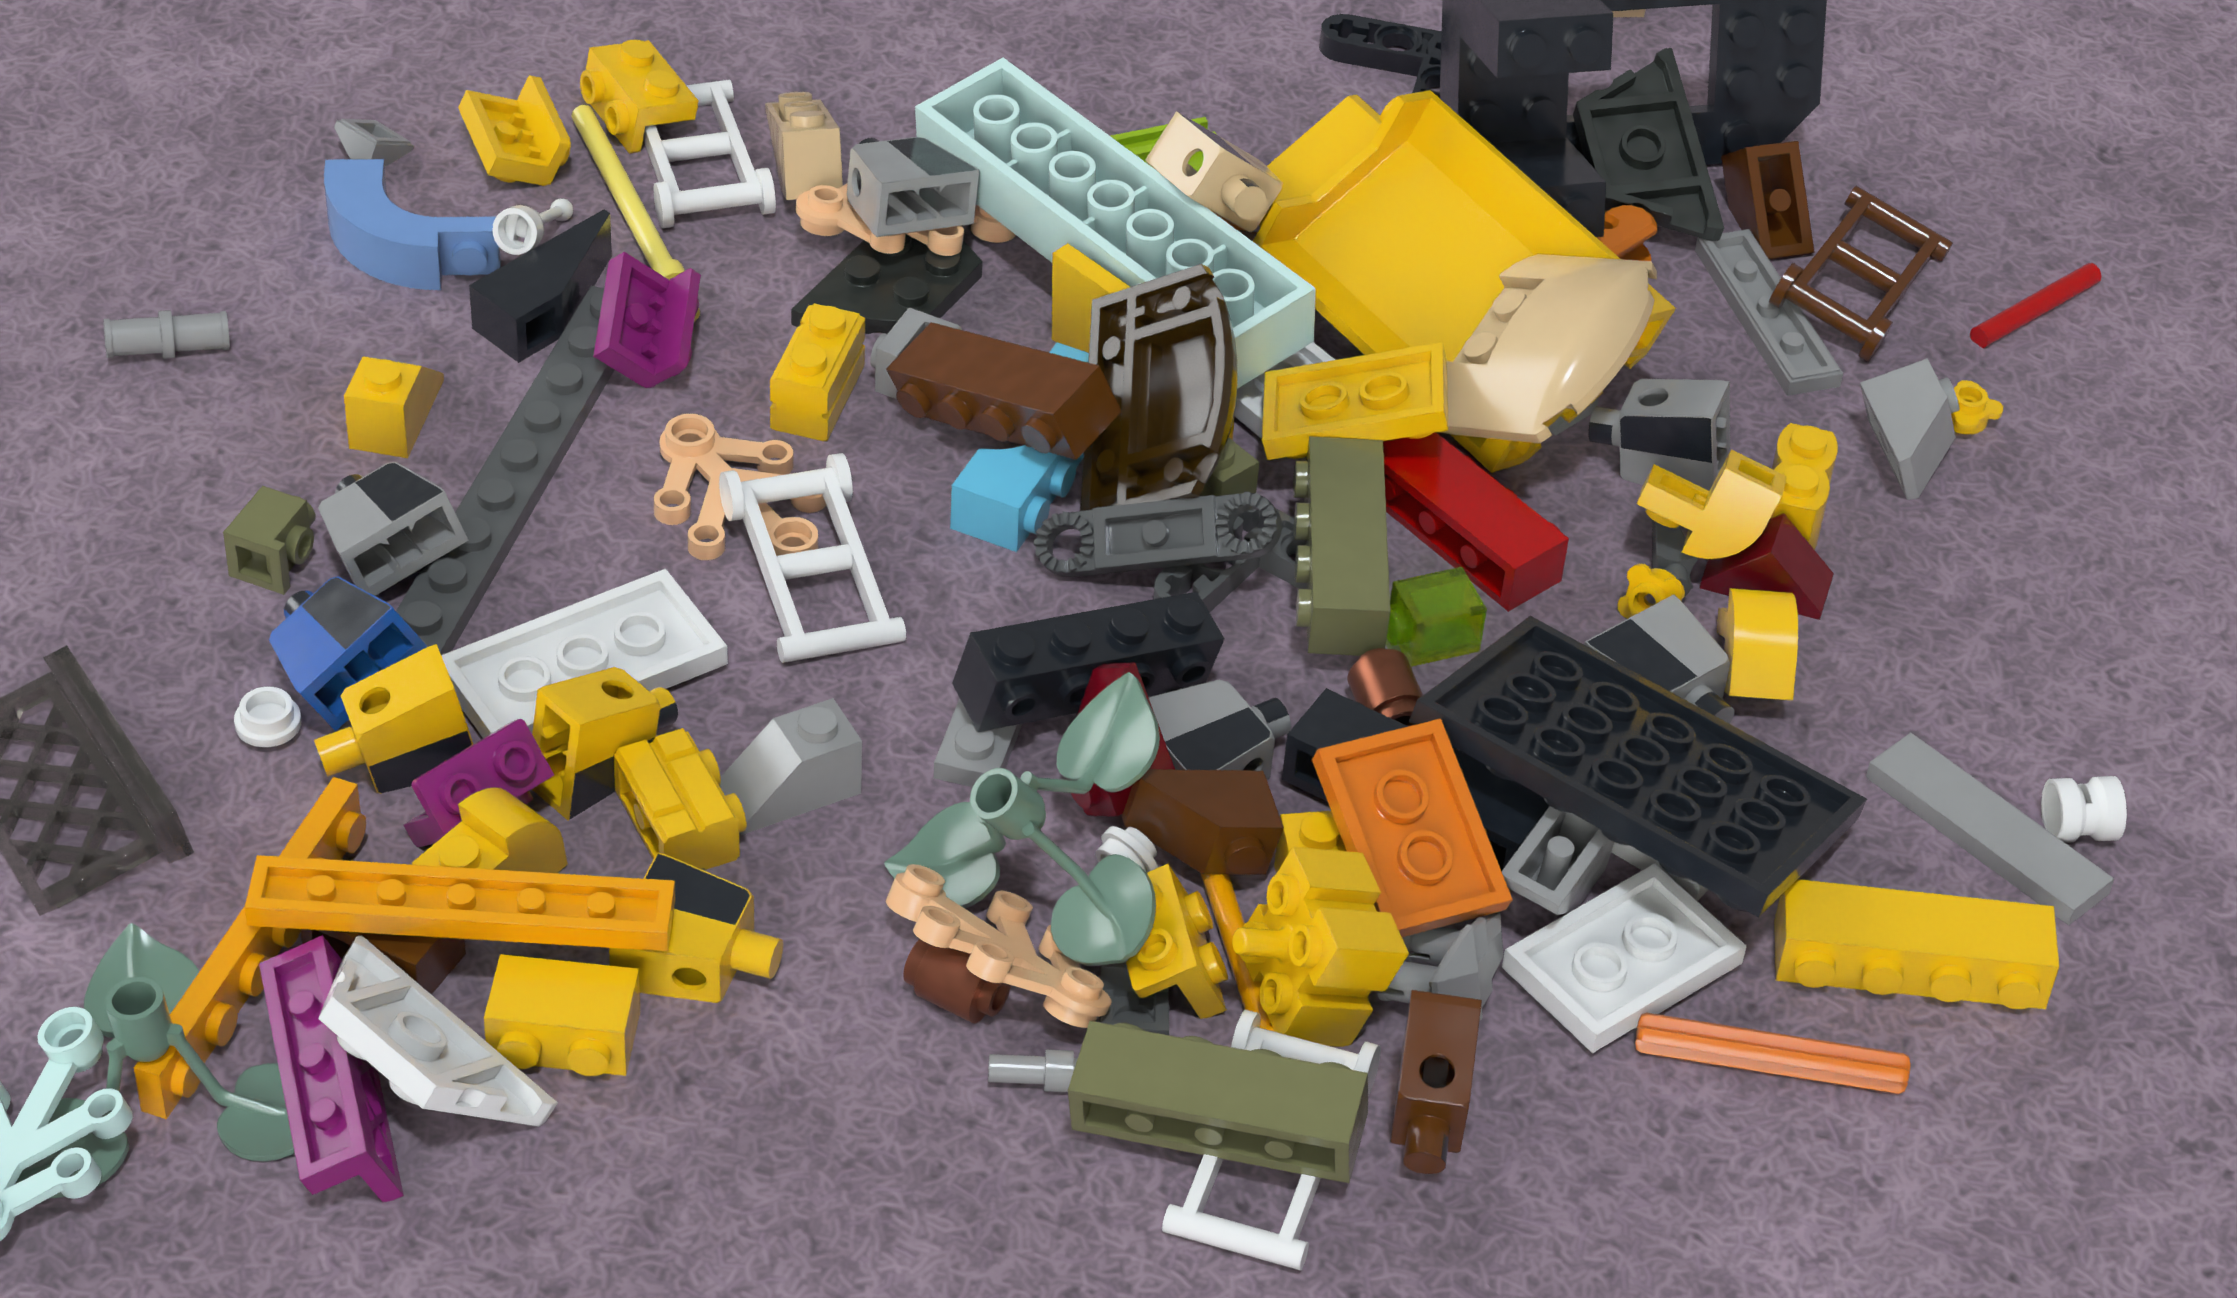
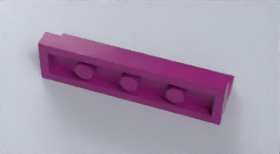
M322 935L259 963L299 1179L310 1193L314 1195L360 1175L382 1202L393 1201L404 1196L378 1070L367 1060L357 1058L344 1050L337 1040L338 1035L318 1019L342 962L340 956Z

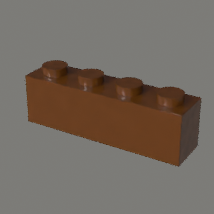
M933 322L886 368L897 389L896 397L899 404L905 411L916 418L925 417L949 424L959 430L968 429L989 435L998 441L1004 442L1007 440L1032 447L1044 454L1053 453L1077 460L1122 412L1099 365Z

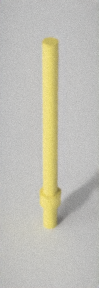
M588 105L576 107L571 115L572 120L651 269L669 280L685 271L683 265L678 260L672 259L592 108ZM698 308V311H697V313H696V315H695L694 322H695V321L699 318V316H700V309H699V308Z

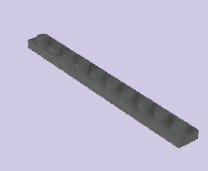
M590 286L455 513L468 541L421 568L396 610L427 647L437 644L441 655L453 650L614 372L613 368L593 357L604 288Z

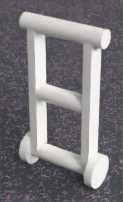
M731 80L686 85L699 100L698 106L712 105L721 132L661 140L656 125L645 126L643 140L658 182L654 183V203L661 229L674 227V215L752 204L759 205L762 215L775 213L776 199L771 172L769 168L754 170L728 102L734 101ZM730 154L741 183L679 191L669 162Z
M843 453L828 455L826 468L742 482L735 470L720 473L719 489L725 516L728 521L743 519L785 636L777 638V651L782 663L906 641V629L902 617L889 618L846 502H850L852 499L853 487L849 464ZM822 494L841 545L776 556L758 504ZM850 569L870 622L804 633L785 580Z
M1246 1009L1242 1012L1235 1029L1231 1047L1249 1051L1266 1049L1286 1058L1318 1064L1336 1062L1352 1070L1368 1073L1369 1096L1378 1070L1381 1052L1380 1045L1364 1042L1359 1054L1260 1028V1013ZM1204 1154L1184 1206L1180 1207L1173 1204L1168 1206L1163 1220L1162 1231L1301 1271L1306 1261L1309 1243L1298 1239L1321 1178L1301 1175L1281 1231L1277 1234L1203 1213L1223 1159Z

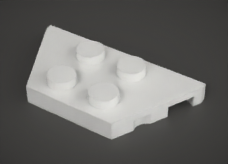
M362 935L355 938L342 959L318 1018L338 1035L337 1040L344 1050L357 1058L367 1060L389 1079V1085L395 1094L407 1102L419 1105L422 1109L532 1126H541L547 1121L558 1104L556 1100Z

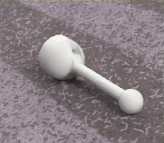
M560 198L551 204L549 210L540 214L532 208L523 205H516L505 209L494 220L492 228L494 240L503 251L509 254H524L538 246L544 235V224L553 220H568L573 214V206L567 199ZM521 237L525 240L524 242L518 241V238Z

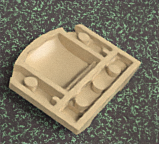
M1537 254L1513 264L1502 272L1499 278L1504 285V289L1494 300L1491 308L1471 337L1465 342L1453 362L1447 361L1448 431L1436 433L1542 443L1552 436L1549 428L1543 424L1544 422L1566 408L1573 409L1579 415L1617 375L1631 355L1647 325L1655 301L1650 291L1647 290L1648 278L1657 279V271L1652 261Z

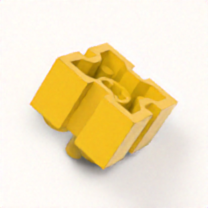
M1292 847L1277 874L1269 882L1267 905L1258 904L1248 922L1243 927L1238 928L1233 935V949L1245 962L1252 981L1262 982L1260 987V1003L1269 1018L1274 1032L1326 1046L1344 1047L1351 1045L1373 1011L1367 997L1371 991H1386L1409 955L1391 913L1377 912L1374 906L1381 891L1363 853Z

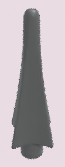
M1652 520V569H1664L1673 574L1682 583L1686 596L1690 589H1694L1691 583L1690 572L1699 558L1682 553L1686 538L1680 527L1669 528Z

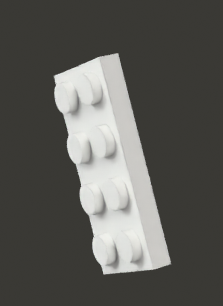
M666 569L441 655L462 710L483 738L517 719L524 720L532 733L537 689L549 684L616 667L625 670L650 691L657 687L667 689L728 664L727 645Z

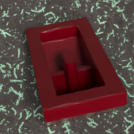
M1783 513L1771 518L1757 540L1743 551L1724 558L1708 559L1699 588L1729 596V588L1793 593L1797 603L1798 615L1820 620L1834 573Z

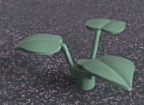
M1130 672L1124 674L1102 690L1070 724L1059 743L1057 751V768L1068 780L1039 778L1030 771H1025L1021 778H1018L1005 768H994L985 772L975 782L971 790L970 802L954 804L936 814L922 827L906 847L885 861L884 864L889 873L895 879L897 874L905 873L907 866L911 864L930 868L944 878L945 884L942 889L945 891L946 897L961 907L967 908L984 899L996 886L1000 877V865L995 853L1005 848L1006 841L1004 836L1012 840L1029 838L1079 884L1067 890L1059 898L1052 913L1051 933L1058 949L1076 963L1087 966L1124 963L1130 957L1135 956L1148 939L1155 920L1156 897L1148 874L1130 858L1113 854L1103 858L1088 876L1078 864L1041 831L1045 823L1046 811L1044 800L1037 790L1085 794L1090 791L1095 782L1105 791L1117 792L1128 788L1147 772L1157 755L1160 735L1156 717L1139 680Z
M130 923L101 959L90 980L84 998V1009L90 1013L103 1036L114 1038L106 1045L109 1054L106 1088H112L120 1092L122 1065L125 1057L129 1056L138 1062H150L163 1056L168 1050L169 1045L174 1046L214 1100L220 1105L227 1107L218 1119L217 1131L221 1142L231 1153L251 1161L263 1162L278 1160L294 1154L278 1063H267L248 1068L239 1076L234 1093L225 1090L187 1041L182 1026L173 1024L170 1017L171 1012L199 973L198 968L193 961L181 952L160 943L140 927ZM77 1098L61 1099L48 1124L82 1106L85 1100ZM112 1110L106 1112L102 1117L108 1115ZM91 1132L22 1170L15 1184L51 1167L53 1160L63 1151L79 1147L86 1149L101 1170L99 1186L116 1173L124 1162L129 1151L128 1138L125 1132L109 1139L98 1138ZM81 1169L72 1173L70 1177L76 1175ZM59 1192L50 1198H61L65 1196L61 1192Z

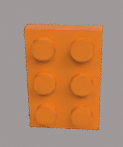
M1441 719L1317 750L1312 762L1346 851L1364 854L1381 891L1374 906L1377 912L1391 913L1401 937L1507 909L1513 899Z

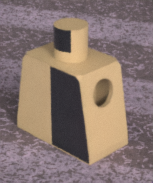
M1177 111L1145 160L1185 195L1248 232H1253L1257 228L1283 185V182L1262 161ZM1202 151L1204 160L1197 172L1188 164V161L1193 154Z

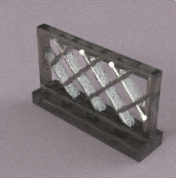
M67 645L43 657L49 673L0 698V777L19 779L10 799L0 798V816H2L0 819V852L39 916L64 906L160 853L164 855L169 864L194 853L176 810ZM47 699L53 705L44 725L18 723L24 711ZM10 739L36 742L27 762L1 759ZM53 744L80 747L71 767L45 764ZM90 764L92 765L94 770L88 769ZM36 781L63 784L54 804L28 801ZM80 786L107 789L98 809L71 806ZM117 806L119 807V809L121 810V812H116V811H115L116 808H117ZM19 818L46 821L37 842L10 839ZM63 823L90 826L81 847L54 844ZM107 828L134 831L138 839L116 851L98 849ZM22 858L28 859L27 864L24 863ZM46 861L73 864L67 877L41 890L37 880Z

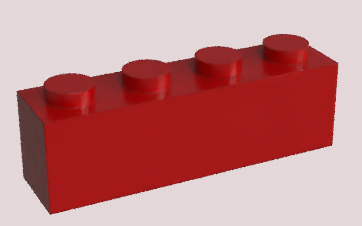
M1433 433L1419 439L1406 437L1383 441L1386 512L1509 612L1562 581L1569 538L1556 525L1548 522L1519 499L1513 491L1505 488L1480 468L1470 457L1461 453L1438 433Z

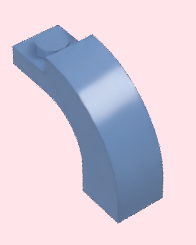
M384 159L325 160L324 186L330 235L339 252L359 270L379 280L399 286L424 290H441L442 275H488L501 267V251L494 240L492 231L496 217H429L410 213L396 206L387 197Z

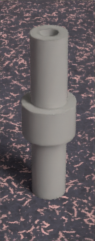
M1045 1049V1056L989 1054L988 1082L1044 1084V1092H1068L1078 1058H1074V1050Z

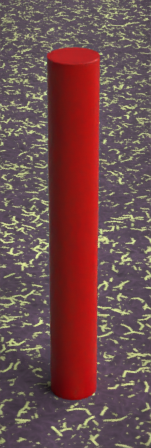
M2094 263L2083 265L1972 328L1970 331L1971 340L1981 348L1989 346L2099 283L2102 278L2100 269Z

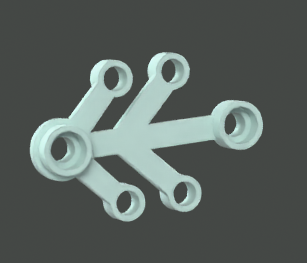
M68 1007L61 1009L48 1017L40 1027L38 1043L49 1060L13 1125L7 1114L11 1098L0 1081V1241L10 1231L15 1216L59 1192L71 1199L84 1197L91 1193L101 1180L99 1166L86 1149L79 1147L63 1151L53 1160L51 1167L15 1184L22 1170L91 1132L101 1139L116 1137L123 1133L132 1121V1110L121 1093L115 1089L106 1088L93 1093L82 1106L48 1124L74 1074L93 1067L102 1055L103 1034L90 1013L83 1008ZM112 1110L108 1115L102 1117L106 1112ZM81 1169L76 1175L70 1177L72 1173Z

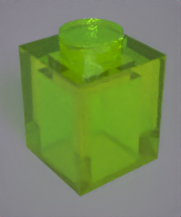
M1463 567L1393 581L1387 640L1391 646L1398 645L1411 667L1480 652L1487 608Z

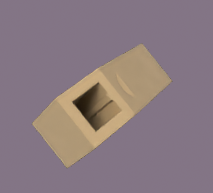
M789 92L778 95L779 102L765 103L780 187L786 200L797 199L800 194L819 185H828L836 188L843 186L840 128L820 99L812 100V94L809 92Z

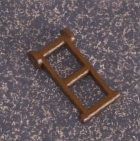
M1856 185L1844 205L1851 208L1849 213L1804 270L1795 263L1789 266L1773 291L1769 303L1780 308L1786 300L1792 302L1862 344L1863 347L1858 356L1869 362L1893 325V322L1886 318L1929 259L1934 257L1942 262L1952 247L1953 242ZM1863 217L1868 218L1920 249L1901 275L1844 242ZM1829 260L1887 293L1867 320L1810 287Z

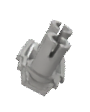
M1500 912L1490 914L1486 918L1478 917L1471 925L1466 924L1462 930L1440 927L1404 937V943L1409 955L1386 991L1377 992L1379 999L1409 1003L1411 990L1482 1000L1481 1020L1483 1018L1482 1007L1493 991L1492 978L1503 958Z

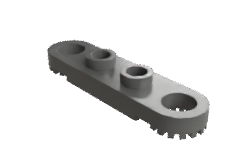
M1244 492L1242 494L1224 496L1208 495L1197 498L1098 507L1086 511H1063L1061 514H1052V517L1048 520L1045 519L1042 522L1041 528H1038L1036 531L1037 537L1034 540V545L1036 547V556L1051 572L1063 577H1080L1261 557L1270 552L1279 541L1282 532V521L1279 512L1273 504L1258 493ZM1247 510H1258L1262 512L1265 518V528H1262V534H1258V538H1252L1249 542L1247 540L1240 541L1235 538L1233 526L1236 518ZM1075 529L1080 531V535L1083 538L1081 541L1083 547L1079 548L1080 553H1076L1073 559L1068 558V561L1063 559L1060 561L1055 558L1053 554L1055 538L1065 530Z

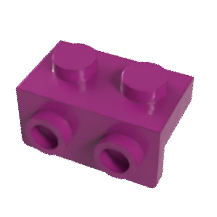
M626 252L609 260L593 357L644 388H652L666 379L680 374L687 367L692 356L691 339L695 315L699 308L698 292L701 274L689 268L669 280Z
M517 719L506 724L412 781V788L425 812L403 824L416 847L436 843L462 820L458 804L470 795L487 788H502L524 804H527L533 799L529 790L554 776L526 722L522 719Z

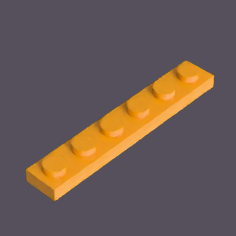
M333 777L279 856L341 860L346 852L354 853L359 848L366 830V817L361 814L358 784ZM243 907L170 1014L172 1023L182 1026L185 1038L204 1063L216 1045L222 1047L229 1042L236 1028L238 1013L249 996L256 997L263 991L264 987L259 963L277 956L282 947H291L296 942L301 932L300 929L247 926L245 908ZM169 1045L166 1053L160 1058L150 1062H137L133 1067L141 1111L164 1119L169 1117L182 1096L189 1098L200 1084L199 1078L177 1049Z
M257 855L244 908L247 926L668 951L675 905V881Z

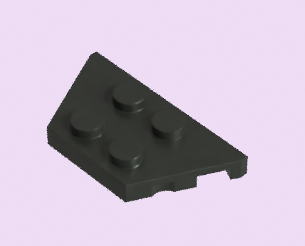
M1664 48L1656 53L1652 63L1634 73L1630 69L1615 78L1608 88L1595 90L1576 102L1573 118L1584 158L1606 181L1605 211L1622 205L1636 206L1649 212L1654 217L1657 226L1709 241H1718L1724 231V224L1673 49Z
M907 234L904 249L893 254L878 252L870 246L869 242L863 240L791 309V325L795 327L800 326V321L807 307L814 303L860 313L865 318V334L876 332L888 334L908 308L941 318L982 277L983 261L964 240L961 252L952 256L936 254L929 250L926 244Z

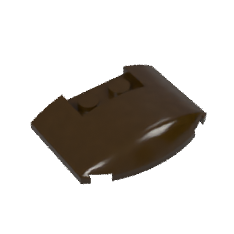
M1199 264L1092 300L1088 363L1100 366L1122 412L1083 452L1080 511L1093 510V508L1197 498L1216 469L1226 447L1235 413L1237 352L1228 308L1222 293L1213 281L1214 275L1209 267Z

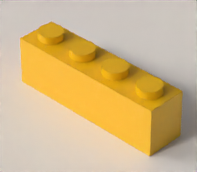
M1797 879L1780 896L1774 919L1776 981L1800 983L1811 988L1831 986L1867 990L1877 995L1897 993L1935 997L1944 1002L1963 1000L2001 1004L2011 1009H2046L2059 970L2054 906Z

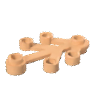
M847 184L839 188L828 185L815 186L809 191L800 194L796 200V213L800 217L802 228L815 235L833 236L846 230L869 242L874 250L887 254L898 253L904 249L906 234L926 244L929 250L939 255L952 256L960 253L962 250L964 228L962 226L876 237L848 202ZM976 205L974 224H971V231L975 236L984 241L994 243L1007 242L1016 236Z
M698 414L678 415L667 423L665 430L660 436V453L671 464L663 488L654 495V516L658 521L667 525L681 524L689 519L691 515V496L688 493V489L697 469L709 481L698 521L688 530V551L693 557L700 560L716 559L725 551V531L723 526L726 516L720 497V473L735 470L741 482L786 475L793 470V449L788 443L780 440H770L763 443L720 437L708 418ZM770 458H780V460H770ZM725 461L757 464L758 471L731 468ZM822 494L791 499L792 505L797 510L806 513L818 512L826 506ZM767 503L758 504L776 556L818 549V530L812 522L800 517L781 518ZM668 504H677V505H679V506H676V507H668V506H665V505H668ZM702 539H711V540H714V541H711V542H701V541H699V540H702Z
M911 864L907 866L905 873L896 875L886 898L888 907L900 916L916 922L913 932L924 942L936 947L952 948L971 954L966 967L977 977L989 982L1006 983L1046 995L1043 1002L1044 1008L1055 1018L1072 1026L1088 1028L1089 1021L1096 1022L1097 1017L1107 1014L1112 1002L1110 996L1103 990V981L1093 973L1081 969L1079 963L1071 960L1058 949L1052 937L1051 925H1048L1038 947L1040 953L1050 959L1051 964L1037 956L1025 927L1033 909L1026 899L1007 891L995 892L986 913L987 918L996 925L997 929H995L946 897V893L942 889L945 880L934 870L921 865Z

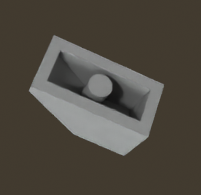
M1928 358L1860 382L1868 421L1907 500L1919 498L1956 438L1951 413L1960 410L1956 393L1948 377L1938 379Z
M834 698L773 718L721 776L720 788L724 795L735 793L745 813L747 827L746 831L740 832V834L744 835L861 794L862 740Z
M1550 806L1502 870V874L1507 887L1555 914L1569 913L1581 905L1606 870L1614 842L1605 837L1598 827L1573 813L1561 812Z

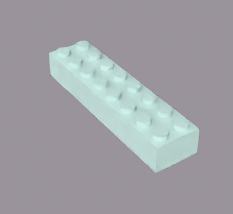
M1004 57L915 106L916 136L928 139L979 170L976 205L1050 262H1052V253L1068 243L1130 287L1199 264L1209 267L1214 275L1213 281L1225 299L1232 322L1237 352V389L1314 342L1316 288L1207 207L1185 195L1157 170Z

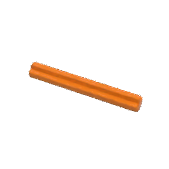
M1652 1013L1641 1014L1636 1029L1635 1046L1636 1050L1642 1054L1894 1094L1905 1092L1910 1077V1058L1905 1053Z

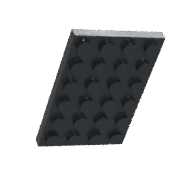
M1531 615L1420 697L1409 720L1410 723L1416 725L1441 719L1452 748L1458 749L1482 762L1495 776L1523 785L1542 796L1544 801L1552 808L1561 812L1573 813L1598 827L1609 840L1621 845H1630L1658 861L1661 867L1668 873L1680 878H1689L1717 894L1720 900L1727 906L1738 911L1749 912L1758 918L1859 819L1867 801V798Z

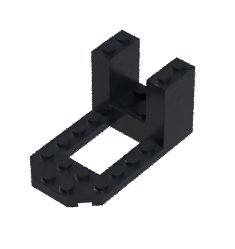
M1442 0L1440 99L1595 237H1604L1606 181L1584 158L1573 114L1567 115L1569 73L1611 70L1612 11L1712 5L1707 105L1689 106L1705 163L1709 165L1722 164L1721 156L1746 147L1782 143L1820 104L1827 0Z

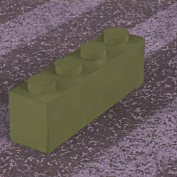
M1309 436L1306 461H1295L1293 497L1304 498V503L1296 502L1294 540H1305V545H1297L1295 583H1306V589H1298L1296 627H1307L1308 653L1361 656L1372 649H1385L1390 617L1383 440Z
M1089 1021L1068 1087L1072 1130L1350 1183L1368 1115V1073L1352 1070L1336 1062L1318 1064L1286 1058L1266 1049L1249 1051L1217 1045L1197 1036L1180 1038L1148 1032L1128 1023L1111 1025Z

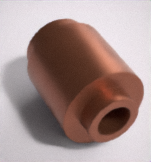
M1384 648L1372 649L1362 654L1351 667L1347 676L1348 684L1356 702L1406 726L1414 725L1409 720L1417 700L1423 694L1406 655L1398 650Z
M921 939L913 946L904 967V981L914 986L917 996L974 1024L979 1023L986 1014L991 1017L995 1016L1004 1006L1011 988L1009 984L989 982L971 973L966 967L971 954L952 948L936 947Z

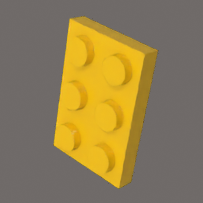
M1443 342L1265 372L1262 442L1267 460L1284 457L1293 459L1306 457L1309 436L1387 441L1406 437L1419 439L1436 432L1448 431L1447 359Z

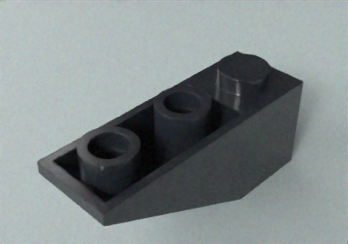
M603 209L470 284L472 329L518 363L559 340L590 286L596 284L612 257L610 213Z

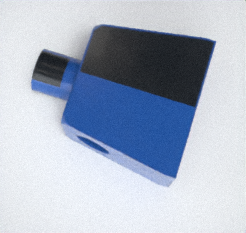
M339 576L330 578L315 593L304 590L293 594L284 607L286 619L271 632L269 638L294 688L335 731L349 720L341 699V694L345 688L427 647L423 640L389 603Z

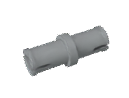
M171 310L158 311V317L118 320L103 319L107 358L122 355L162 353V359L175 358V352L211 349L229 350L230 347L226 311L172 316Z

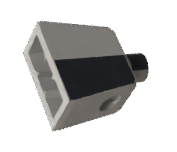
M911 137L887 141L867 138L850 150L847 198L848 202L876 237L974 224L979 170L926 138Z
M1640 379L1634 382L1621 410L1597 406L1593 409L1589 422V441L1620 447V476L1624 480L1643 485L1653 464L1709 491L1730 452V381Z
M397 462L387 463L366 476L353 474L343 478L337 485L335 494L323 500L318 507L336 550L354 585L374 596L468 541L445 491Z
M1674 594L1585 641L1584 645L1723 721L1731 723L1734 717V709L1723 700L1730 668L1728 655Z
M1220 679L1148 697L1175 770L1264 771L1265 777L1268 780L1271 776L1275 739L1288 734L1291 730L1288 711L1278 698H1271L1250 707L1229 682Z

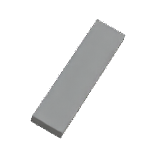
M1745 229L1722 233L1718 241H1709L1698 237L1695 247L1696 254L1785 394L1791 396L1840 387L1843 372L1802 309L1788 300L1780 308L1769 303V299L1781 277L1751 231Z
M1909 733L1870 761L1866 774L1868 780L2038 904L2054 906L2055 916L2068 926L2110 894L2114 881L2112 876L1914 734Z

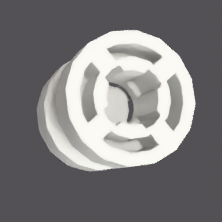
M2116 776L2092 777L2087 784H2077L2072 778L2048 779L2045 783L2041 801L2042 821L2045 829L2064 843L2075 842L2082 835H2090L2095 841L2119 840L2123 836L2127 818L2126 799L2122 784Z

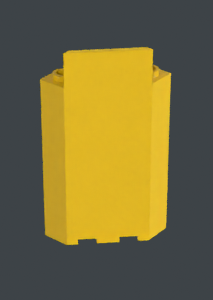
M1431 90L1398 95L1385 106L1381 115L1357 94L1347 96L1267 165L1283 182V185L1276 199L1259 223L1260 229L1253 240L1255 244L1316 288L1315 309L1364 355L1443 342L1446 359L1450 362L1455 360L1465 342L1471 337L1491 308L1494 300L1504 289L1499 275L1513 264L1537 254L1620 259ZM1649 284L1647 290L1650 291L1655 301L1647 325L1637 345L1624 364L1629 369L1647 355L1676 309ZM1603 391L1591 403H1593L1600 395H1602ZM1566 408L1543 424L1549 427L1560 416L1570 423L1578 414L1573 409ZM1450 434L1491 473L1519 465L1530 459L1542 448L1541 443Z

